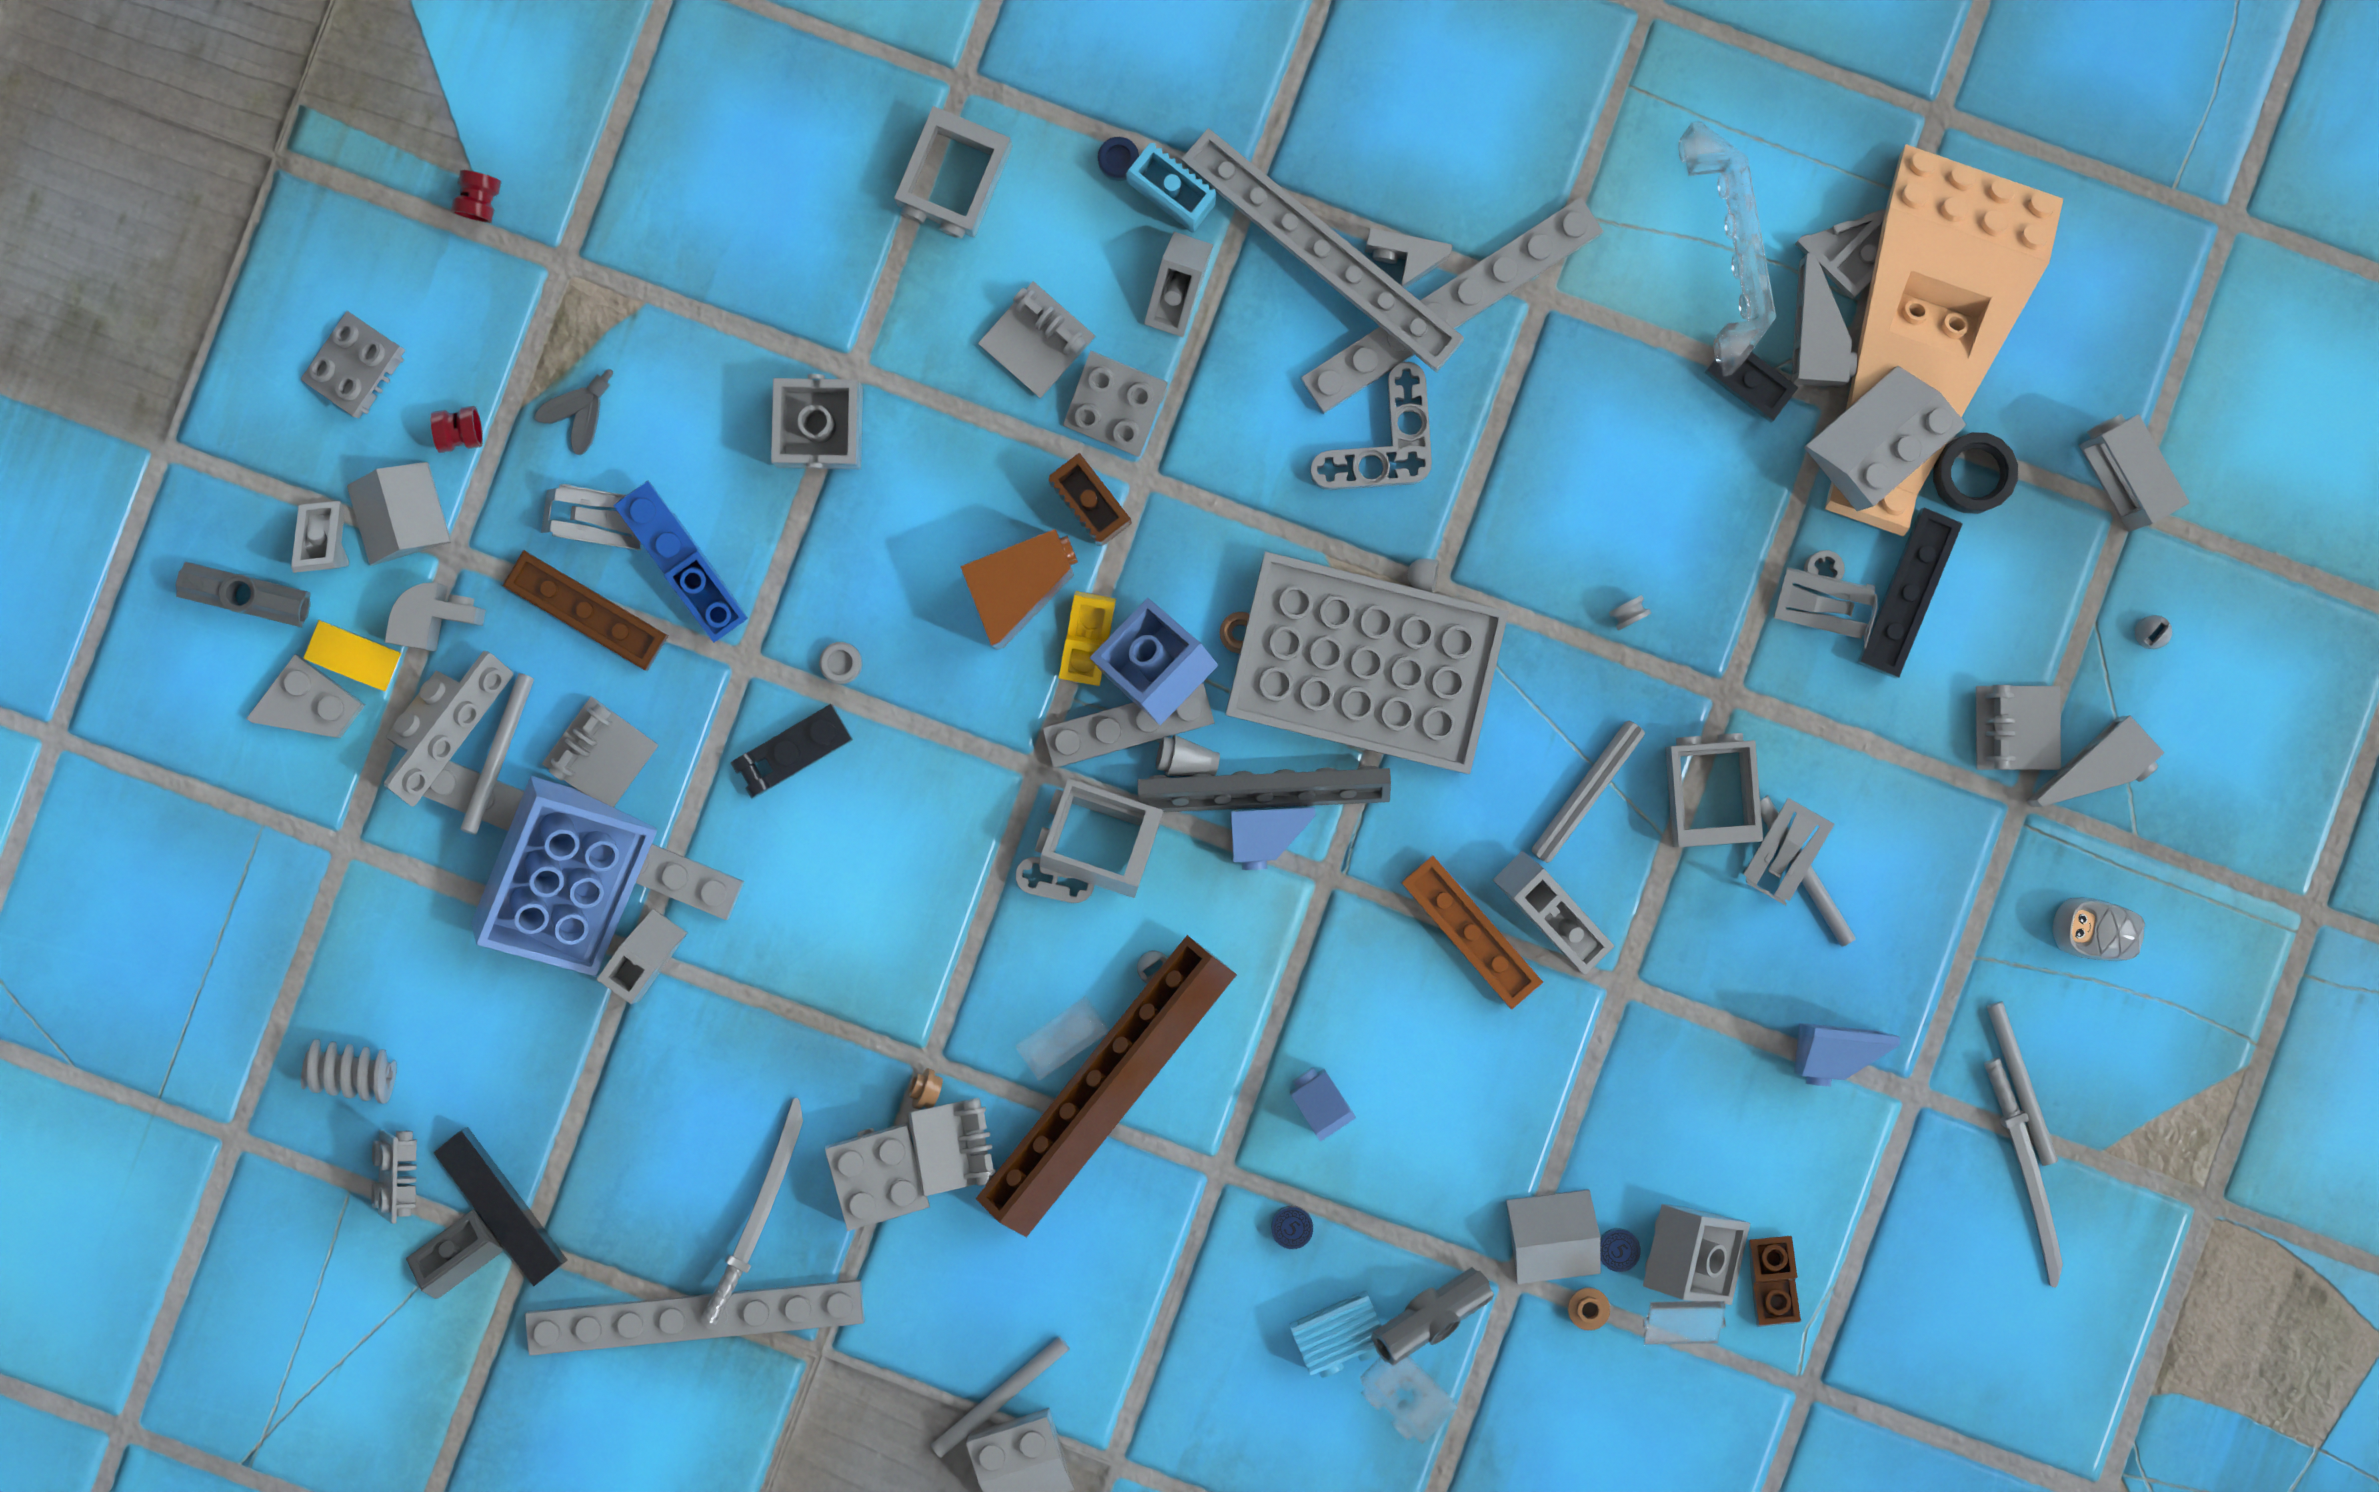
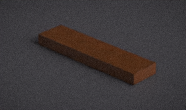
M525 550L521 553L502 585L645 671L649 670L669 637L666 633Z

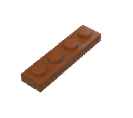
M1433 855L1400 882L1511 1010L1543 983L1533 969Z

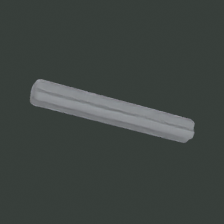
M1627 721L1623 724L1532 847V853L1546 863L1553 860L1644 737L1645 732L1640 726L1632 721Z

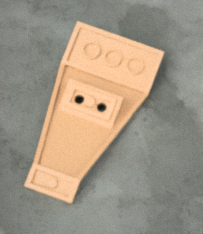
M1905 145L1899 156L1883 219L1857 351V368L1855 376L1852 377L1846 410L1891 370L1900 366L1939 391L1958 415L1962 417L2050 262L2063 198ZM1946 444L1875 506L1864 510L1856 511L1834 483L1831 482L1825 510L1904 537L1910 528L1917 494Z

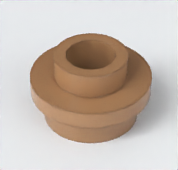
M1232 613L1221 624L1220 639L1223 645L1233 653L1240 654L1243 641L1236 640L1232 635V631L1238 625L1246 627L1249 613Z
M926 1068L922 1075L916 1073L908 1090V1097L913 1098V1108L920 1110L922 1107H934L943 1083V1079L936 1076L934 1070Z
M1591 1287L1582 1288L1571 1296L1568 1303V1314L1577 1327L1583 1330H1596L1607 1322L1610 1315V1303L1607 1297L1598 1289ZM1588 1302H1593L1597 1306L1596 1313L1591 1317H1586L1582 1313L1583 1306Z

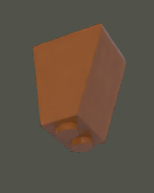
M1053 529L960 566L991 646L996 650L1004 648L1074 576L1071 565L1078 563L1068 536L1060 538L1056 529Z

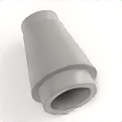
M1173 735L1172 738L1162 737L1157 752L1156 769L1165 771V776H1191L1197 773H1207L1215 776L1218 770L1220 753L1213 752L1208 748Z

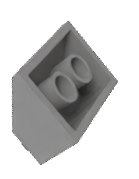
M1897 366L1806 444L1804 448L1854 509L1860 511L1875 506L1967 424L1939 391L1900 366Z

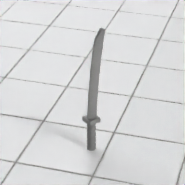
M1993 1058L1984 1062L1987 1073H1989V1079L2004 1115L1999 1120L2001 1125L2009 1131L2021 1168L2037 1227L2049 1285L2057 1287L2063 1263L2042 1177L2025 1126V1122L2029 1121L2026 1112L2019 1110L2015 1102L2016 1099L2011 1091L2009 1081L2006 1079L2007 1076L2002 1068L2000 1058Z
M794 1098L791 1102L779 1142L752 1212L733 1255L728 1254L725 1260L728 1264L724 1271L725 1273L722 1275L718 1287H716L706 1310L701 1316L702 1319L714 1325L717 1324L719 1316L726 1306V1302L730 1299L731 1293L738 1283V1279H740L743 1272L748 1273L751 1267L748 1261L784 1178L803 1123L801 1105L798 1098Z

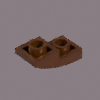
M1792 1236L1749 1240L1751 1282L1757 1327L1800 1323L1801 1317L1795 1282L1798 1276Z

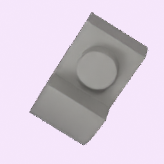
M422 583L406 590L394 603L389 616L385 642L436 652L442 619L483 626L486 610L474 607L475 599L449 594L448 602H445L448 586L439 583Z

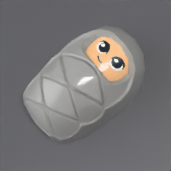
M2069 898L2059 907L2055 914L2053 935L2059 949L2070 955L2093 960L2123 961L2135 958L2140 953L2144 939L2145 922L2137 913L2116 904L2092 898Z

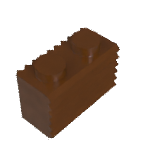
M1080 453L1049 475L1050 486L1054 487L1055 492L1059 494L1061 500H1064L1071 513H1075L1076 520H1080L1081 526H1085L1086 532L1090 533L1091 539L1095 540L1097 546L1103 547L1132 524L1131 518Z

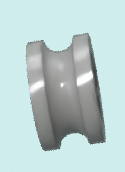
M1822 550L1811 555L1806 560L1804 565L1805 572L1818 574L1819 570L1814 566L1815 562L1818 560L1819 563H1822L1827 559L1831 562L1829 569L1834 573L1832 578L1839 580L1843 578L1845 566L1842 558L1835 552Z
M1642 595L1608 612L1610 617L1617 618L1618 624L1616 628L1618 631L1651 614L1650 609H1645L1642 606V601L1644 600Z

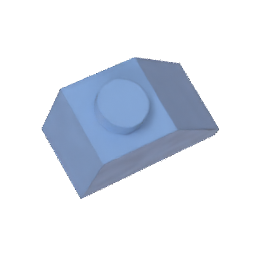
M1315 807L1231 812L1233 862H1242V870L1267 869V861L1276 860L1316 816Z
M1311 1068L1292 1081L1296 1088L1290 1091V1095L1320 1142L1356 1118L1325 1069L1317 1073L1314 1068Z

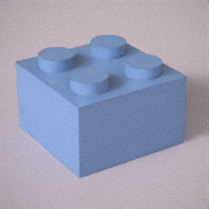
M1149 598L1090 657L1108 680L1159 725L1219 666L1196 638Z

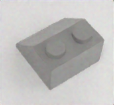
M1661 1204L1660 1213L1655 1222V1235L1650 1256L1645 1265L1646 1274L1643 1287L1682 1300L1732 1305L1750 1223L1687 1207Z
M1050 1408L969 1434L966 1444L978 1483L983 1492H1069L1074 1490Z

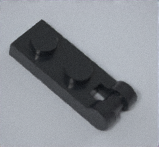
M829 704L760 746L739 756L731 762V765L736 774L741 773L748 784L745 789L750 798L753 799L853 741V738L833 704ZM766 758L773 772L762 777L755 764Z

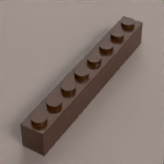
M1186 935L975 1199L999 1223L1027 1238L1237 974L1210 951Z

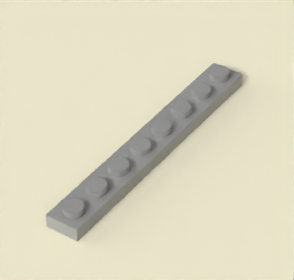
M1209 128L1181 159L1185 167L1212 189H1215L1219 195L1436 373L1464 342V337Z
M1580 197L1420 301L1452 328L1456 329L1599 237L1604 231ZM1378 327L1301 377V381L1321 412L1325 414L1390 372L1399 363H1403L1413 357L1414 354L1383 328Z
M449 760L423 796L466 813L481 773ZM497 780L482 820L508 831L524 791ZM652 844L636 884L724 920H729L744 881Z
M859 1279L734 1291L731 1293L732 1295L728 1302H726V1306L722 1314H720L716 1325L701 1318L713 1294L528 1311L525 1313L529 1356L863 1324L865 1322L862 1282Z

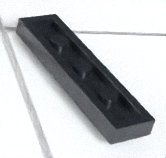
M1925 507L1920 509L1873 622L1866 648L1863 647L1857 663L1895 679L1900 677L1963 523Z

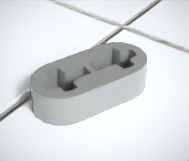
M1030 857L1023 860L1016 870L1018 886L1024 892L1070 903H1080L1086 900L1094 890V885L1088 883L1086 890H1079L1077 896L1070 895L1069 887L1057 884L1058 876L1063 878L1072 877L1040 867V872L1054 875L1052 883L1040 881L1037 883L1036 888L1030 887L1029 879L1023 877L1024 869L1030 870L1034 863L1040 864L1041 857Z

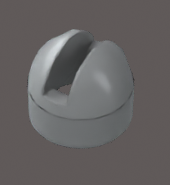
M1424 558L1413 562L1407 571L1410 584L1416 589L1434 593L1438 578L1439 560Z
M2148 616L2138 622L2135 636L2138 643L2144 648H2161L2170 641L2172 626L2162 616ZM2161 624L2163 630L2152 642L2148 637Z
M1149 951L1141 956L1137 964V972L1144 982L1149 983L1158 970L1149 977L1146 976L1143 970L1154 965L1159 959L1164 964L1168 959L1165 954L1159 951Z

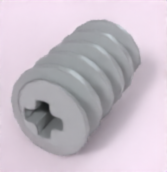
M314 1039L303 1061L301 1087L304 1090L309 1086L312 1093H320L325 1088L327 1094L331 1096L338 1095L342 1090L345 1098H354L358 1093L363 1101H369L375 1095L377 1102L384 1104L388 1102L393 1091L397 1063L396 1060H393L392 1063L387 1062V1053L384 1049L379 1051L375 1060H371L369 1047H363L359 1057H354L352 1044H347L342 1055H339L337 1043L333 1041L330 1042L326 1052H321L320 1039Z

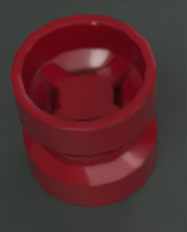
M460 170L457 182L460 186V196L453 199L450 211L464 218L491 223L495 211L491 202L499 194L502 182L489 175L469 170Z
M475 406L462 407L457 413H449L446 410L431 413V431L435 447L439 453L451 452L455 447L463 445L468 449L482 447V425Z

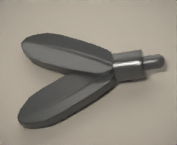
M607 369L602 376L597 374L587 388L576 389L547 401L538 409L535 419L541 423L552 424L575 415L571 432V445L575 454L583 455L594 440L600 411V397L610 386L608 381L613 376V371Z

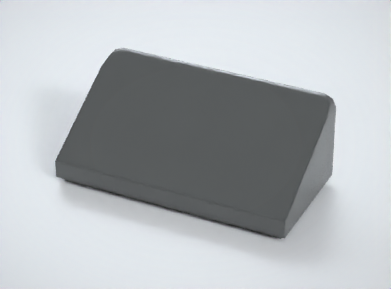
M473 1209L407 1257L406 1260L421 1291L438 1299L498 1256L503 1249L483 1219Z

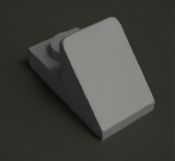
M1370 228L1365 252L1373 253L1372 258L1374 260L1384 263L1396 264L1398 259L1405 260L1400 285L1406 289L1449 259L1453 245Z
M341 501L299 505L291 563L293 573L349 566V560L341 543L345 514Z

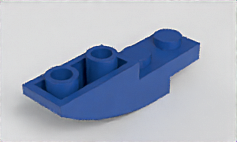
M649 480L613 505L662 570L663 576L713 643L748 619L714 567Z

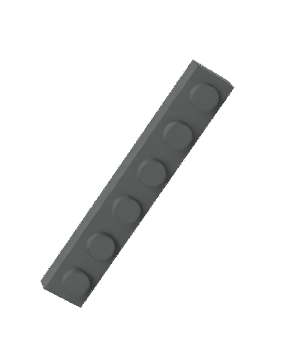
M1362 766L1357 770H1337L1325 767L1317 769L1315 772H1295L1289 769H1282L1271 774H1253L1248 771H1239L1226 776L1197 773L1190 777L1181 778L1154 775L1148 779H1138L1139 802L1164 810V812L1390 802L1391 792L1390 768L1380 769L1376 766Z

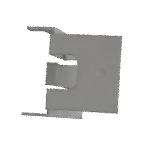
M560 484L559 488L547 490L541 533L553 532V537L641 550V542L618 511L572 506L570 520L588 522L604 528L632 534V537L587 525L550 520L551 506L555 500L586 506L615 508L613 505L626 495L567 484Z
M1787 567L1774 618L1860 639L1864 635V648H1866L1878 608L1877 594H1874L1875 585H1860ZM1793 583L1820 591L1822 593L1850 601L1836 600L1832 598L1819 596L1804 589H1801L1799 587H1796L1793 585ZM1851 601L1871 605L1872 614L1869 623L1866 624L1832 615L1788 610L1786 607L1811 612L1847 614L1851 617L1855 606Z
M1787 798L1755 855L1743 872V875L1747 877L1745 879L1747 884L1787 905L1785 899L1790 901L1835 824ZM1795 812L1797 814L1786 839L1768 872L1780 878L1789 862L1805 843L1817 825L1820 827L1792 863L1773 895L1769 891L1757 886V883L1773 858Z

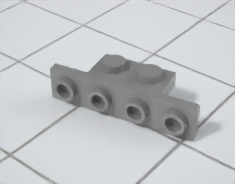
M488 651L481 653L460 682L436 670L431 678L422 685L418 695L405 712L397 718L394 726L386 735L388 740L406 751V753L386 778L384 786L408 805L415 806L513 677V672Z

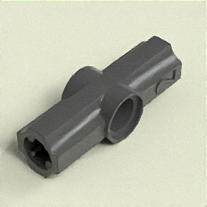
M185 562L179 571L175 585L177 589L176 597L297 627L303 626L311 605V593L308 591ZM247 584L251 590V597L246 604L240 605L236 599V593L239 587Z
M1471 1267L1441 1288L1436 1290L1431 1287L1421 1292L1407 1305L1403 1313L1389 1320L1372 1333L1371 1339L1379 1356L1384 1362L1394 1366L1427 1343L1435 1345L1446 1339L1458 1328L1463 1319L1492 1301L1494 1293L1491 1290L1488 1279L1481 1271Z

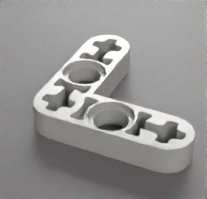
M1412 362L1399 363L1389 374L1387 387L1392 446L1321 452L1313 460L1310 471L1311 478L1318 487L1325 490L1413 485L1420 483L1427 477L1431 470L1432 457L1426 377L1420 366ZM1403 371H1409L1411 378L1418 379V384L1413 385L1411 388V401L1420 398L1421 405L1408 403L1396 407L1395 400H1404L1403 386L1395 384V380L1401 378ZM1405 412L1417 414L1421 419V429L1412 435L1401 432L1397 424L1401 414ZM1387 454H1395L1394 463L1405 462L1408 459V454H1415L1416 460L1423 461L1424 467L1417 470L1416 476H1410V472L1406 468L1395 469L1394 472L1397 478H1388L1390 463ZM1375 456L1382 462L1383 471L1379 477L1367 479L1362 476L1359 471V463L1364 457ZM1345 457L1354 458L1352 473L1355 481L1346 480L1348 472L1335 474L1334 481L1331 482L1326 481L1324 474H1318L1317 468L1323 467L1327 459L1332 460L1333 466L1342 467L1347 466Z

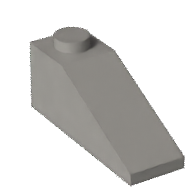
M1807 253L1799 260L1791 382L1795 385L1841 388L1849 382V377L1855 376L1857 353L1851 352V337L1816 254Z
M2130 715L2117 717L2026 801L2031 807H2043L2129 783L2135 779L2141 782L2158 768V764L2155 761L2164 752Z
M1521 851L1493 879L1510 900L1584 975L1615 947L1550 874L1525 852Z

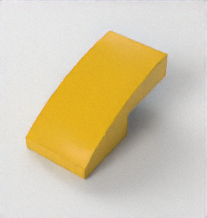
M1075 591L1059 679L1100 686L1102 672L1090 657L1110 637L1116 598Z
M318 619L303 659L386 692L401 652Z

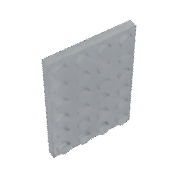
M1264 552L1225 715L1470 774L1509 611Z

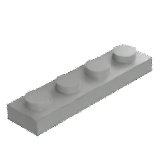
M1202 683L1161 725L1155 722L1138 705L1130 703L1044 727L1043 732L1053 768H1058L1162 739V737H1169L1212 725L1215 722L1204 683Z

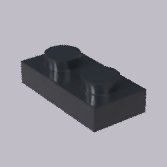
M1734 338L1729 339L1704 372L1770 423L1775 420L1799 388Z

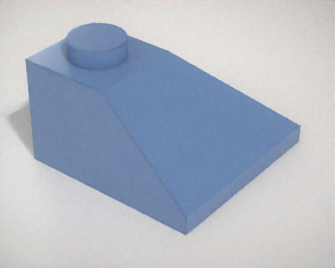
M1799 1023L1794 1073L1806 1076V1084L1831 1086L1832 1079L1845 1080L1900 1045V1036L1883 1031Z

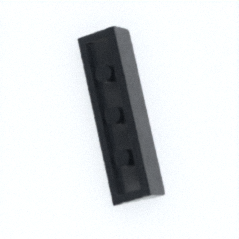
M468 1127L460 1130L434 1152V1155L533 1287L568 1261Z

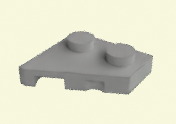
M1882 209L1867 214L1863 218L1834 225L1830 229L1812 235H1804L1795 245L1805 255L1807 253L1816 254L1823 272L1853 300L1872 280L1886 210Z
M295 654L246 719L252 723L341 738L365 704L307 660L303 659V657Z

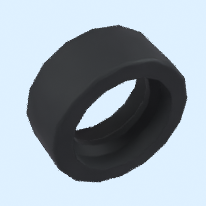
M1972 432L1954 439L1944 447L1933 466V483L1939 497L1949 507L1962 513L1979 514L2000 506L2012 495L2018 482V462L2013 450L2001 438L1989 433ZM1969 449H1982L1990 453L1996 459L2000 468V479L1996 488L1990 494L1981 498L1962 494L1955 487L1951 478V470L1955 458L1963 451Z

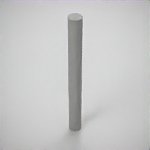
M519 673L460 828V830L466 833L476 835L534 682V679L528 675Z
M1769 796L1760 799L1761 817L1770 829L1779 812ZM1788 827L1786 828L1784 835L1779 843L1780 848L1782 847L1786 839V836L1789 832ZM1801 848L1790 861L1791 865L1802 851ZM1810 865L1801 882L1841 947L1853 942L1856 937Z
M2002 1001L1987 1006V1010L2022 1110L2028 1115L2029 1121H2027L2041 1164L2046 1166L2056 1163L2058 1158Z
M1060 1336L934 1441L931 1444L934 1452L942 1458L1070 1350L1067 1343Z

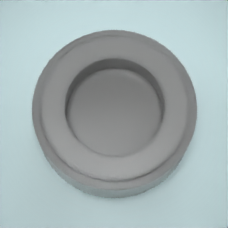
M835 642L823 650L819 665L822 674L829 681L836 684H847L859 676L863 661L861 654L854 646L845 642Z

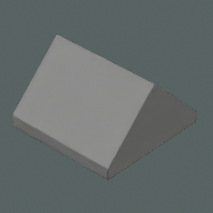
M428 462L375 469L347 485L371 566L451 543Z
M1589 1189L1506 1200L1517 1284L1601 1274L1600 1233Z

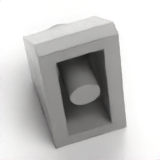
M1175 231L1173 232L1160 264L1144 322L1145 325L1184 337L1206 273L1213 244Z

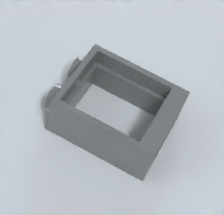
M933 106L894 197L898 207L902 208L901 214L919 223H924L926 218L941 224L939 230L958 239H962L964 234L975 238L1012 150L1011 138ZM937 133L991 155L966 216L912 195Z
M2121 413L2087 431L2090 439L2081 443L2079 447L2128 532L2154 524L2190 503L2139 414L2125 420Z
M1743 733L1718 735V743L1702 744L1701 736L1676 738V746L1665 747L1673 847L1763 841L1755 740L1743 741ZM1739 753L1744 825L1686 829L1680 757Z
M1068 778L1064 791L1056 789L1048 811V813L1055 815L1051 828L1042 827L1035 851L1042 853L1039 867L1135 898L1164 810ZM1072 804L1141 826L1124 876L1055 853Z

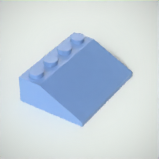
M530 776L471 921L476 945L597 976L657 833L656 827L571 787Z

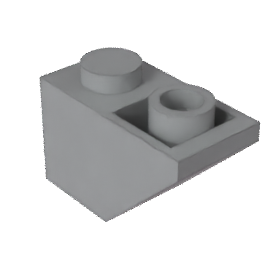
M652 909L620 945L596 980L630 1004L639 1002L688 932L655 909Z

